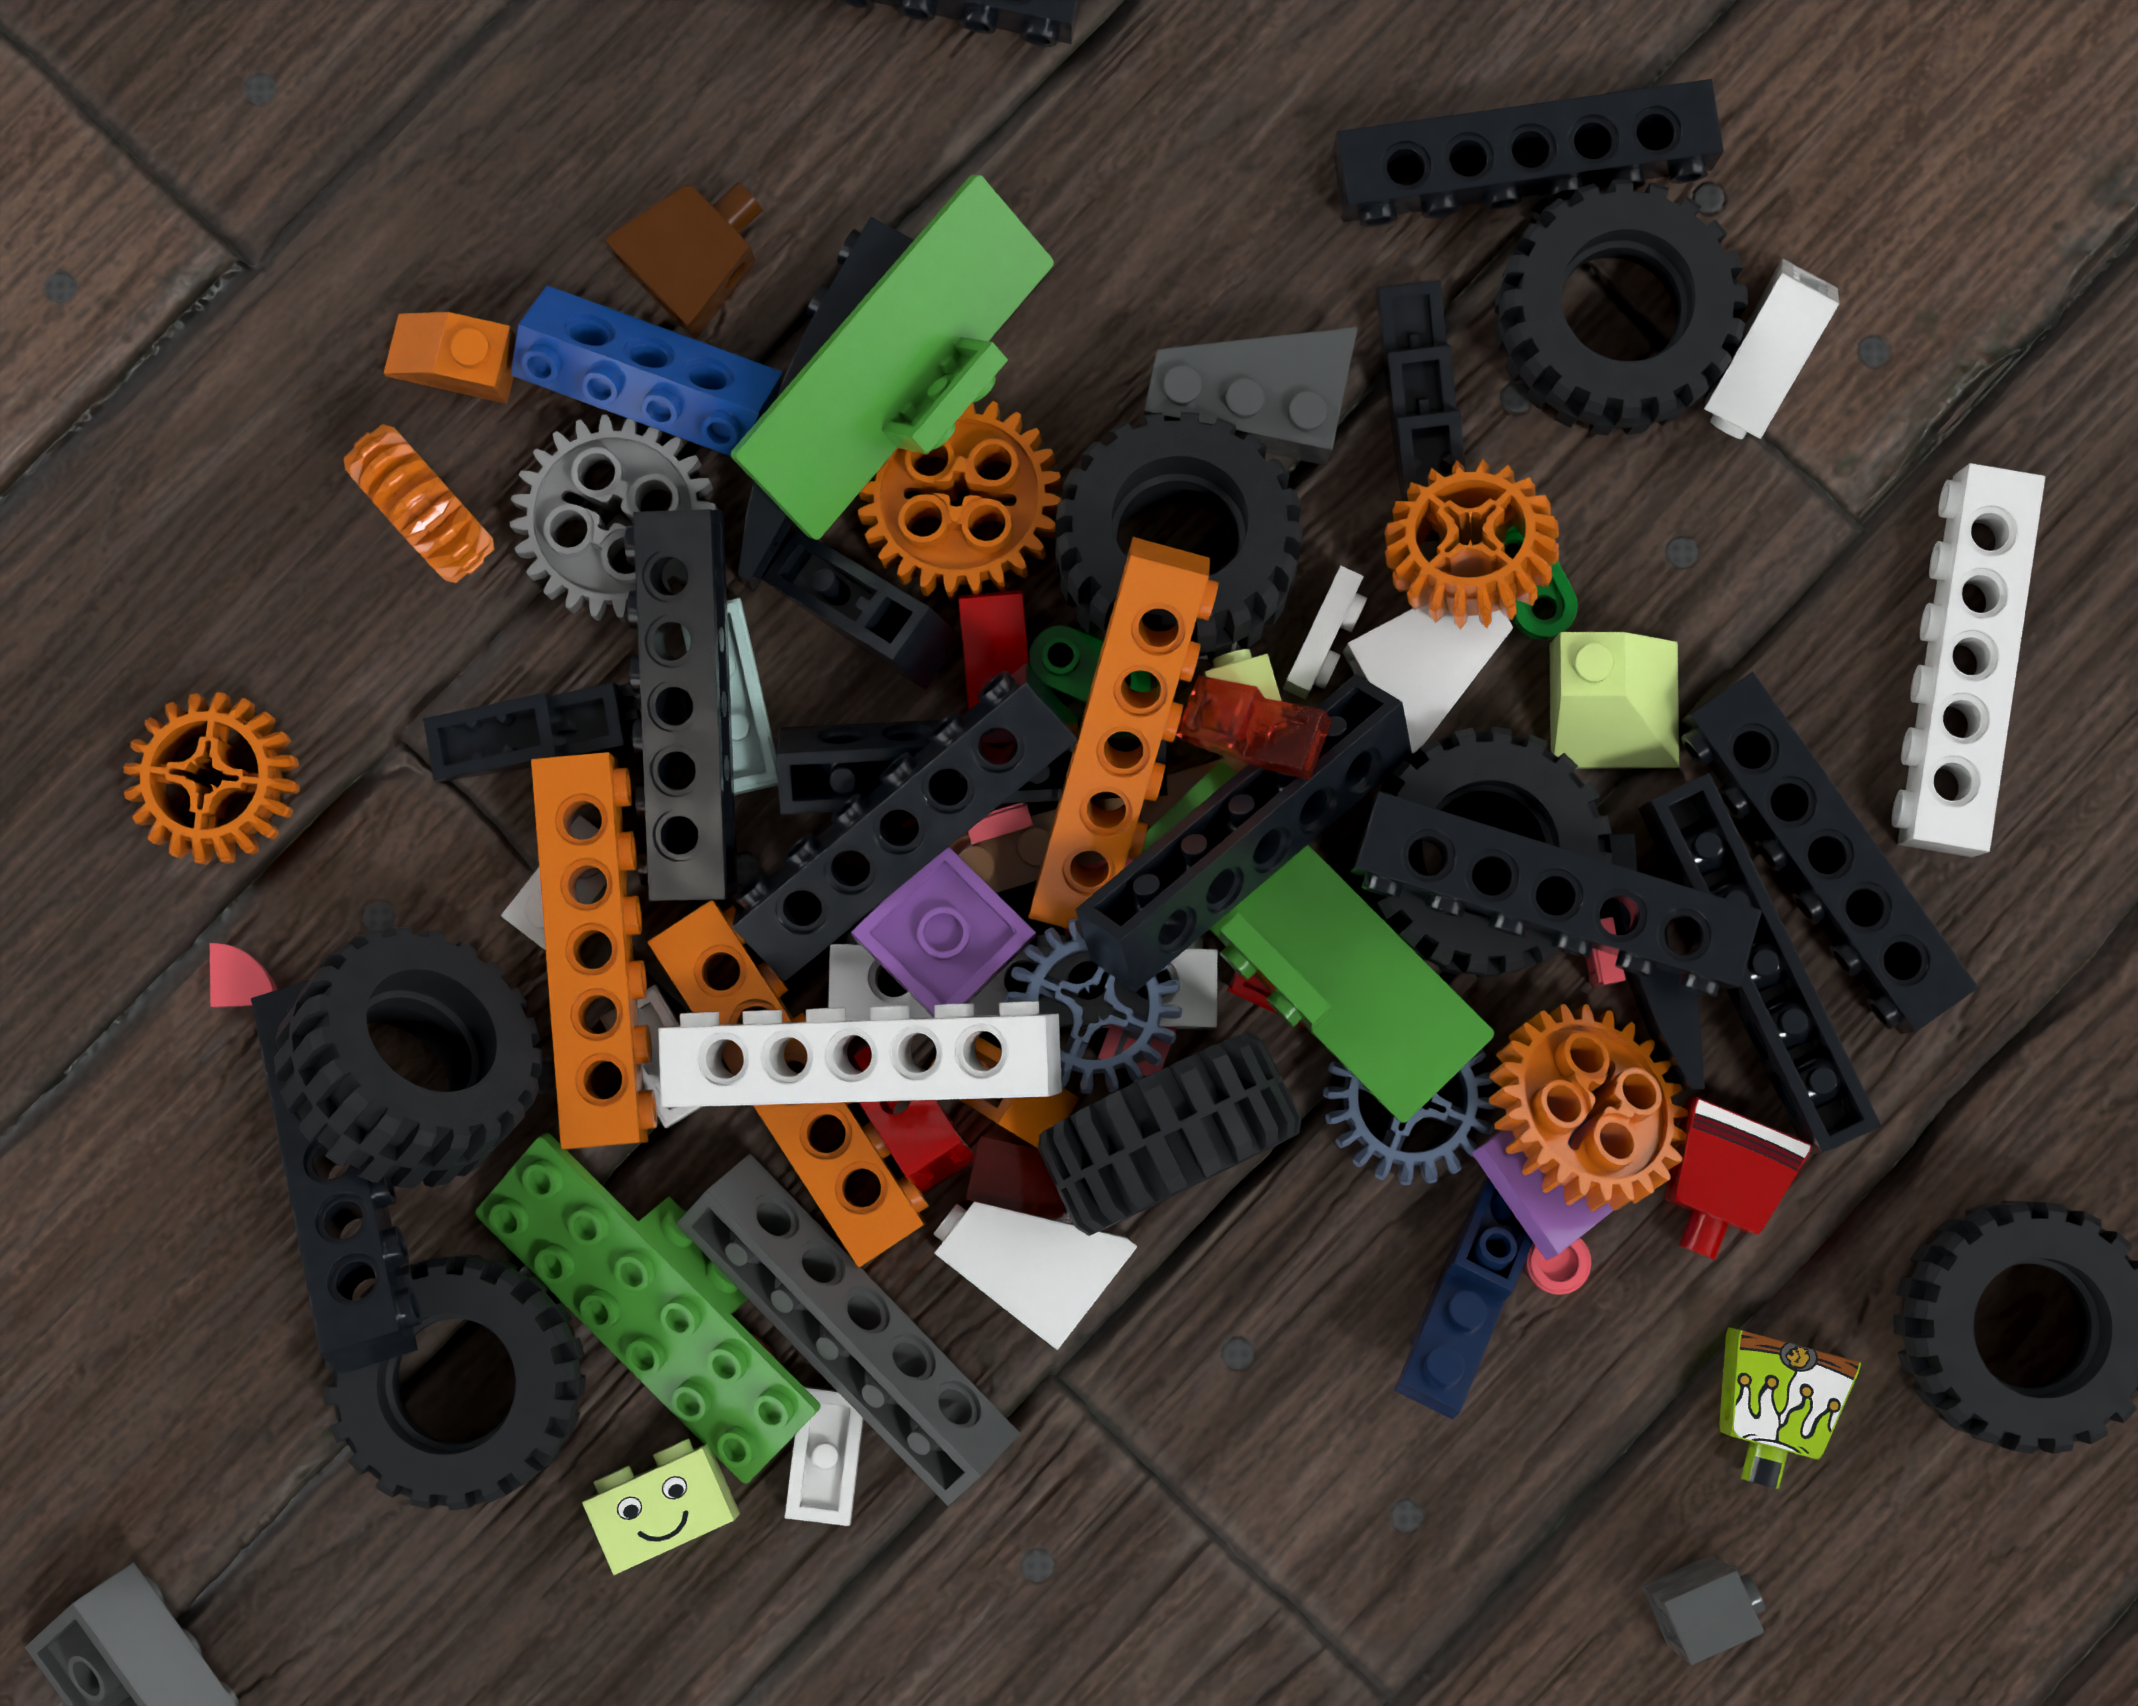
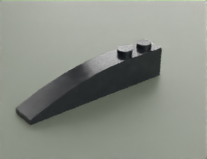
M871 216L862 232L856 229L850 232L838 254L837 263L841 264L842 267L832 285L829 286L822 283L809 303L806 316L812 320L805 331L784 378L779 395L914 241L912 238ZM755 481L753 482L747 508L738 574L744 586L756 592L762 577L769 569L794 525V522Z

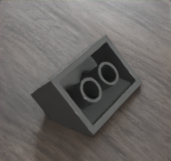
M134 1562L73 1602L25 1646V1649L66 1706H240L233 1690L227 1684L217 1679L202 1658L201 1648L195 1637L187 1630L182 1629L166 1608L159 1587L153 1580L143 1576Z

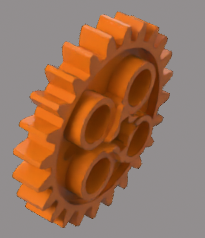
M995 401L988 405L983 415L976 414L974 403H971L955 422L956 428L949 440L939 448L931 450L928 455L897 448L871 478L875 481L868 482L859 492L860 499L871 503L858 509L861 523L873 526L864 534L870 548L884 546L878 555L881 566L886 569L901 562L897 571L900 583L906 585L917 575H920V587L925 596H929L933 592L938 582L944 583L949 601L956 599L960 585L969 584L971 593L980 595L983 591V582L991 580L1001 592L1006 591V581L1003 573L1011 569L1018 576L1025 579L1029 576L1023 559L1026 554L1044 560L1046 557L1045 548L1038 539V536L1056 538V523L1047 517L1057 515L1058 503L1062 501V498L1050 494L1062 488L1060 473L1047 471L1055 464L1054 453L1052 449L1036 451L1042 442L1040 431L1037 428L1020 435L1023 426L1020 413L1015 412L1003 423L1000 422V411L998 403ZM939 457L948 462L944 470L934 476H925L917 472L919 465L928 458ZM1000 461L1010 466L1009 472L998 480H987L979 475L982 468L990 462ZM909 491H917L921 494L910 499L905 498V494ZM959 491H968L970 493L969 496L964 497L962 506L955 507L951 505L952 501L957 500ZM1010 498L1016 499V503L1013 506H1004L1000 503ZM931 516L942 521L939 529L929 536L920 537L910 532L913 524L923 517ZM986 521L1000 522L1005 526L1004 531L999 537L989 541L979 540L973 536V533L978 525Z
M1566 1004L1560 1005L1550 1014L1543 1010L1508 1036L1510 1042L1496 1054L1503 1064L1492 1071L1489 1077L1503 1088L1489 1097V1103L1506 1109V1115L1494 1123L1495 1129L1513 1132L1515 1139L1508 1144L1505 1150L1507 1154L1522 1151L1528 1157L1522 1169V1173L1525 1176L1537 1169L1545 1174L1542 1182L1543 1192L1548 1193L1558 1185L1564 1186L1565 1204L1572 1205L1585 1196L1590 1211H1595L1606 1203L1614 1211L1631 1201L1636 1204L1671 1178L1668 1170L1679 1164L1683 1159L1675 1148L1686 1140V1133L1674 1124L1688 1116V1110L1672 1104L1671 1098L1682 1091L1683 1088L1680 1084L1665 1083L1662 1075L1671 1067L1670 1062L1659 1061L1654 1063L1649 1057L1654 1049L1655 1042L1651 1039L1639 1046L1633 1041L1635 1034L1634 1023L1630 1022L1621 1030H1617L1614 1028L1612 1011L1607 1010L1594 1020L1588 1004L1582 1005L1573 1013H1571ZM1609 1067L1610 1074L1606 1080V1083L1603 1086H1601L1593 1095V1093L1591 1092L1604 1083L1607 1077L1606 1073ZM1584 1119L1587 1120L1586 1123L1578 1127L1584 1121ZM1576 1127H1578V1128L1574 1131V1133H1573V1135H1572V1137H1571L1572 1141H1571V1144H1570V1147H1569V1145H1568V1140H1569V1138H1570V1136H1571L1573 1130H1574Z

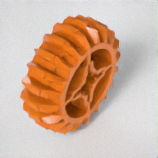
M382 424L372 433L367 432L353 444L355 447L344 457L345 470L403 537L444 580L457 583L468 573L471 575L485 563L483 560L495 550L492 536L394 427Z
M1482 459L1476 467V472H1465L1463 465L1456 460L1452 466V475L1443 477L1439 472L1431 468L1428 474L1429 487L1410 482L1409 489L1407 490L1408 501H1395V506L1392 509L1394 522L1387 523L1385 529L1386 544L1389 545L1387 550H1385L1387 567L1394 571L1392 577L1395 588L1398 589V592L1408 591V603L1413 609L1417 610L1428 605L1429 617L1435 623L1448 612L1453 613L1454 623L1461 630L1467 622L1468 616L1479 615L1481 624L1488 628L1492 622V612L1498 610L1507 618L1513 620L1514 615L1517 613L1516 600L1533 606L1538 598L1536 586H1549L1552 579V567L1550 565H1555L1559 559V544L1556 543V538L1559 537V527L1555 517L1550 516L1551 505L1549 500L1546 498V495L1536 496L1535 484L1531 481V478L1528 477L1515 483L1514 471L1511 470L1509 465H1506L1496 475L1490 474L1489 464ZM1514 525L1521 533L1524 541L1519 552L1511 559L1505 554L1503 543L1506 541V532ZM1433 529L1439 534L1441 544L1437 547L1438 555L1428 562L1420 552L1424 539Z
M217 692L214 695L210 706H208L205 698L195 693L189 696L188 714L178 704L170 702L165 705V714L169 720L168 724L164 725L151 717L145 720L147 730L154 737L150 743L141 739H133L130 742V746L134 751L143 754L141 764L131 762L123 766L125 774L140 778V784L129 787L124 791L125 798L129 801L145 802L143 806L136 810L132 818L136 824L142 826L154 823L148 835L150 842L161 845L170 840L169 854L171 856L182 859L192 849L194 862L207 865L212 859L214 850L221 862L226 864L233 863L236 857V842L245 853L250 855L258 853L259 844L254 836L257 831L270 839L278 837L279 831L277 827L269 822L274 813L284 818H290L293 815V809L279 801L282 793L292 795L299 792L300 785L297 782L283 779V773L298 768L299 761L298 758L292 755L277 756L278 753L287 748L291 739L283 731L269 735L276 722V719L271 714L263 712L254 717L255 704L245 698L238 701L232 708L230 696L221 692ZM230 730L238 731L252 747L257 759L259 774L237 769L233 757L234 747L228 744ZM206 731V737H199L196 752L189 759L183 762H171L175 753L187 740ZM213 766L214 769L238 781L222 780L219 787L211 784L212 792L210 788L201 785L200 782L187 776L202 777L205 771L213 773L210 767ZM166 784H175L186 788L190 796V811L196 813L194 829L186 825L173 810L168 798ZM240 795H254L252 801L242 814L233 821L217 827L218 820L225 819L227 807L234 798Z

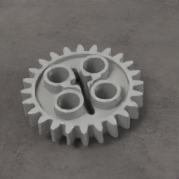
M605 414L601 416L599 432L591 434L581 419L576 421L577 439L569 442L559 432H554L552 435L558 451L553 456L539 449L533 451L542 469L539 474L531 471H520L519 476L531 488L530 494L512 495L511 501L516 507L526 511L527 516L510 521V528L515 533L529 535L528 539L515 547V551L520 558L537 557L526 571L533 581L551 575L543 591L551 600L567 590L565 607L570 612L575 614L587 600L589 601L591 616L595 620L600 621L605 614L607 605H613L617 617L621 622H626L628 619V595L631 590H636L635 572L622 574L614 570L615 556L621 549L625 548V531L627 527L614 523L608 531V527L597 513L565 502L563 497L567 492L579 495L591 504L609 513L615 514L621 506L622 511L632 524L633 512H641V504L644 497L651 491L659 489L666 490L672 494L673 500L668 511L718 510L713 503L699 501V498L713 490V486L709 478L691 480L702 465L696 455L678 461L685 446L679 437H675L664 446H661L663 431L649 427L645 434L641 436L639 435L638 422L628 418L624 422L622 430L615 431L610 418ZM605 463L615 468L614 479L608 487L596 491L585 487V476L591 467L596 464ZM576 519L587 523L588 530L582 543L569 548L558 545V531L564 523ZM677 558L669 560L662 570V582L671 593L673 591L670 585L676 580L683 585H686L688 581L686 566Z

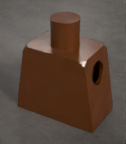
M738 182L714 205H711L692 185L688 184L611 233L605 239V242L616 261L692 339H696L753 266L755 258L752 249L739 233L763 209L756 199Z

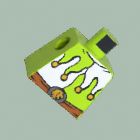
M1728 1327L1725 1340L1719 1426L1720 1432L1750 1441L1741 1479L1779 1489L1788 1452L1819 1460L1827 1447L1859 1373L1861 1362Z

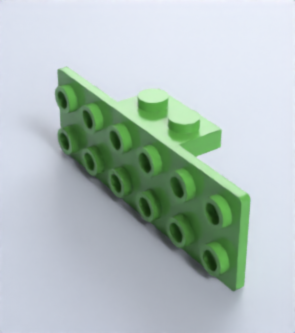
M981 175L969 176L731 451L732 459L807 537L816 540L820 539L897 448L928 455L931 450L939 448L949 440L955 431V422L970 404L979 401L989 393L995 384V375L1008 361L993 342H989V340L1052 268L1054 264L1053 259Z
M1221 761L1217 763L1147 831L1141 854L1237 773L1226 762ZM1309 845L1303 848L1209 929L1226 946L1220 952L1225 961L1246 981L1255 975L1271 991L1272 994L1266 998V1001L1273 1010L1291 1027H1294L1300 1021L1400 1123L1408 1122L1494 1036L1492 1028Z
M542 1134L532 1143L476 1209L475 1214L477 1218L704 1445L708 1444L712 1453L742 1483L750 1482L820 1410V1403L732 1316L748 1298L677 1225L678 1221L687 1211L681 1209L668 1197L640 1221H637L566 1149H561V1144L551 1134Z

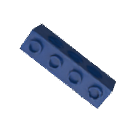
M548 285L518 324L511 368V376L731 456L733 448L777 399L783 375L782 371Z

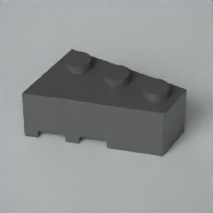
M1358 327L1157 349L1144 416L1162 412L1164 421H1180L1181 411L1200 413L1199 422L1212 426L1215 425L1216 419L1220 418L1235 424V436L1242 440H1245L1248 435L1253 434L1267 446L1266 453L1327 466L1334 445Z

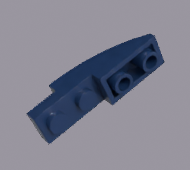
M1486 1176L1429 1297L1410 1344L1412 1348L1394 1391L1452 1420L1461 1412L1504 1302L1515 1288L1533 1243L1488 1176Z

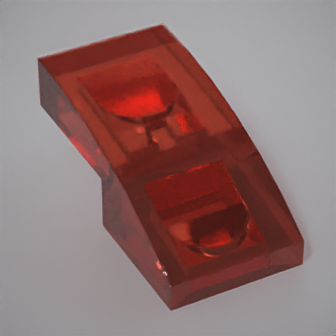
M1198 675L1176 734L1186 742L1222 756L1263 769L1310 780L1332 720L1323 709L1267 699L1262 695L1257 686Z
M980 1136L965 1200L1074 1225L1038 1150Z

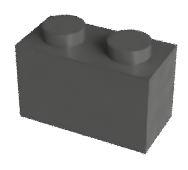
M1709 1555L1641 1586L1667 1646L1690 1665H1694L1765 1633L1757 1617L1758 1613L1765 1611V1605L1753 1579L1748 1573L1741 1575L1735 1565L1729 1566L1713 1555Z

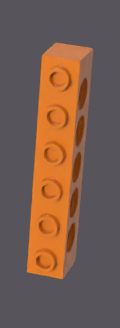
M1135 537L1132 539L1079 727L1078 741L1074 745L1034 887L1029 912L1030 919L1069 929V921L1075 918L1078 919L1075 909L1123 870L1127 858L1135 860L1141 855L1148 823L1138 821L1144 799L1152 802L1157 800L1165 771V764L1155 762L1161 740L1173 743L1183 704L1173 702L1179 679L1191 682L1200 652L1201 644L1190 641L1197 618L1209 620L1218 590L1219 582L1208 579L1209 557ZM1152 609H1165L1171 612L1178 622L1167 631H1154L1148 628L1141 618ZM1143 670L1152 673L1158 679L1159 685L1151 691L1138 692L1131 689L1126 684L1124 678L1134 671ZM1126 731L1136 735L1142 744L1133 751L1123 752L1113 748L1107 739L1116 732ZM1107 791L1120 796L1124 804L1116 810L1107 811L1095 806L1091 798L1097 793ZM1084 851H1095L1101 854L1107 860V863L1099 868L1089 869L1081 866L1074 857Z
M609 752L531 759L561 1149L647 1143V1129L657 1128V1105L654 1090H644L642 1064L652 1062V1042L648 1024L639 1025L637 999H646L647 979L644 961H634L632 935L641 934L642 916L639 897L629 896L627 871L636 870L637 868L634 834L632 831L624 832L622 807L631 806L632 804L629 770L627 767L619 768L618 759ZM595 806L599 809L602 816V824L599 831L589 839H576L571 830V821L574 814L583 807ZM589 870H601L607 880V889L604 896L593 904H583L576 894L578 879ZM603 933L611 942V957L604 966L597 969H589L581 957L582 945L591 935ZM607 997L614 1003L617 1009V1019L609 1031L603 1034H596L589 1028L586 1022V1012L593 1001ZM610 1061L621 1071L622 1085L616 1095L609 1099H602L592 1089L591 1076L597 1066Z
M711 900L647 942L693 1013L719 1012L720 1024H742L743 1011L764 1008L767 1010H782L783 1022H806V1016L803 1012L795 1018L791 1016L780 999V996L789 991L784 981L765 961L759 965L746 947V942L732 928L736 912L734 906L723 911L718 903ZM722 955L733 956L740 967L738 981L727 990L718 991L713 989L707 979V970L710 963ZM792 1038L784 1050L786 1064L797 1061L806 1066L808 1059L807 1051L799 1040ZM729 1040L722 1050L721 1057L732 1074L737 1075L742 1069L744 1056L739 1045ZM852 1102L753 1105L858 1268L927 1224L920 1214L922 1210L929 1207L923 1194L906 1176L899 1180L884 1159L891 1154L871 1121L864 1126L849 1105ZM825 1115H833L839 1118L846 1131L842 1146L831 1153H825L817 1149L811 1139L813 1124L817 1119ZM862 1168L875 1173L881 1183L879 1198L868 1207L854 1204L846 1194L848 1177L854 1171Z

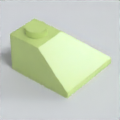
M1560 632L1549 644L1551 753L1557 757L1565 753L1578 765L1576 769H1678V642L1627 632Z

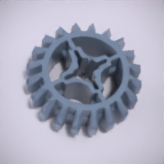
M1075 918L1069 921L1071 941L1062 943L1059 934L1054 928H1049L1044 932L1047 943L1053 949L1046 956L1032 944L1026 947L1024 951L1026 956L1038 966L1033 973L1022 967L1013 968L1011 972L1012 978L1018 982L1028 984L1026 993L1015 991L1006 993L1005 1001H1039V995L1042 994L1067 1007L1073 1016L1074 1024L1064 1051L1060 1049L1062 1088H1065L1068 1084L1071 1071L1083 1073L1080 1084L1081 1092L1090 1094L1094 1085L1093 1074L1104 1073L1107 1090L1114 1092L1119 1088L1115 1070L1125 1067L1129 1078L1135 1083L1143 1079L1141 1069L1134 1062L1140 1055L1154 1066H1158L1163 1061L1160 1053L1149 1045L1153 1038L1163 1043H1174L1176 1034L1169 1029L1160 1027L1159 1024L1161 1017L1168 1019L1181 1017V1007L1162 1005V996L1178 992L1180 984L1178 980H1169L1159 984L1156 976L1144 985L1148 999V1015L1146 1017L1119 1002L1114 992L1116 978L1101 967H1098L1092 979L1081 984L1068 983L1064 980L1060 981L1048 976L1065 959L1088 952L1079 920ZM1171 962L1160 972L1165 971L1170 966ZM1107 974L1109 978L1104 987L1106 992L1104 1003L1112 1007L1113 1012L1124 1016L1126 1020L1110 1014L1103 1021L1098 1015V1023H1089L1085 1035L1079 1037L1078 1033L1083 1024L1081 1019L1083 1008L1075 1003V999L1065 996L1061 992L1065 991L1078 996L1084 990L1089 996V988H1098L1102 976ZM1102 1027H1117L1140 1035L1133 1045L1116 1056L1102 1060L1082 1059L1091 1037Z
M1481 1049L1455 1075L1460 1088V1107L1452 1105V1102L1443 1099L1436 1093L1427 1104L1437 1107L1439 1111L1432 1108H1421L1406 1123H1400L1387 1110L1388 1119L1384 1129L1386 1133L1382 1143L1366 1127L1360 1113L1358 1090L1360 1088L1367 1092L1369 1091L1341 1062H1331L1327 1070L1334 1076L1345 1078L1343 1088L1336 1086L1323 1088L1322 1095L1327 1099H1342L1343 1110L1331 1111L1325 1114V1121L1327 1124H1336L1346 1120L1350 1129L1339 1134L1334 1140L1337 1147L1343 1148L1357 1140L1362 1145L1351 1160V1163L1356 1167H1361L1367 1163L1372 1154L1378 1157L1373 1176L1379 1180H1384L1387 1177L1392 1163L1398 1164L1397 1177L1400 1185L1411 1184L1415 1165H1420L1421 1174L1426 1183L1436 1182L1438 1173L1435 1161L1439 1159L1445 1169L1451 1174L1459 1172L1461 1165L1453 1151L1458 1147L1465 1154L1474 1157L1471 1152L1477 1149L1478 1145L1467 1137L1470 1130L1479 1134L1489 1135L1493 1129L1489 1122L1476 1118L1477 1109L1492 1110L1497 1108L1489 1103V1097L1478 1098L1477 1086H1486L1494 1083L1489 1078L1491 1072L1474 1076L1471 1066L1481 1062L1486 1057L1485 1052ZM1422 1118L1442 1121L1453 1126L1442 1141L1429 1149L1414 1153L1400 1151L1405 1137L1409 1136L1415 1123Z

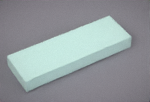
M740 598L727 601L734 795L778 785L776 749L744 608ZM681 625L688 652L691 638L687 629Z

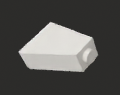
M1782 258L1744 328L1741 342L1731 354V362L1714 383L1706 397L1704 409L1713 413L1710 422L1715 427L1738 439H1743L1747 432L1761 439L1839 305L1837 287Z
M1428 605L1417 610L1411 609L1348 642L1342 653L1354 675H1359L1403 702L1412 754H1414L1418 748L1425 744L1513 629L1509 618L1498 610L1492 612V622L1488 628L1481 624L1479 615L1468 616L1467 622L1460 630L1454 623L1453 613L1448 612L1435 623L1429 617Z
M975 1201L967 1211L956 1204L934 1232V1235L943 1241L934 1254L1056 1350L1060 1348L1137 1248L1136 1244L1124 1236L1103 1231L1088 1236L1075 1228L1074 1224Z

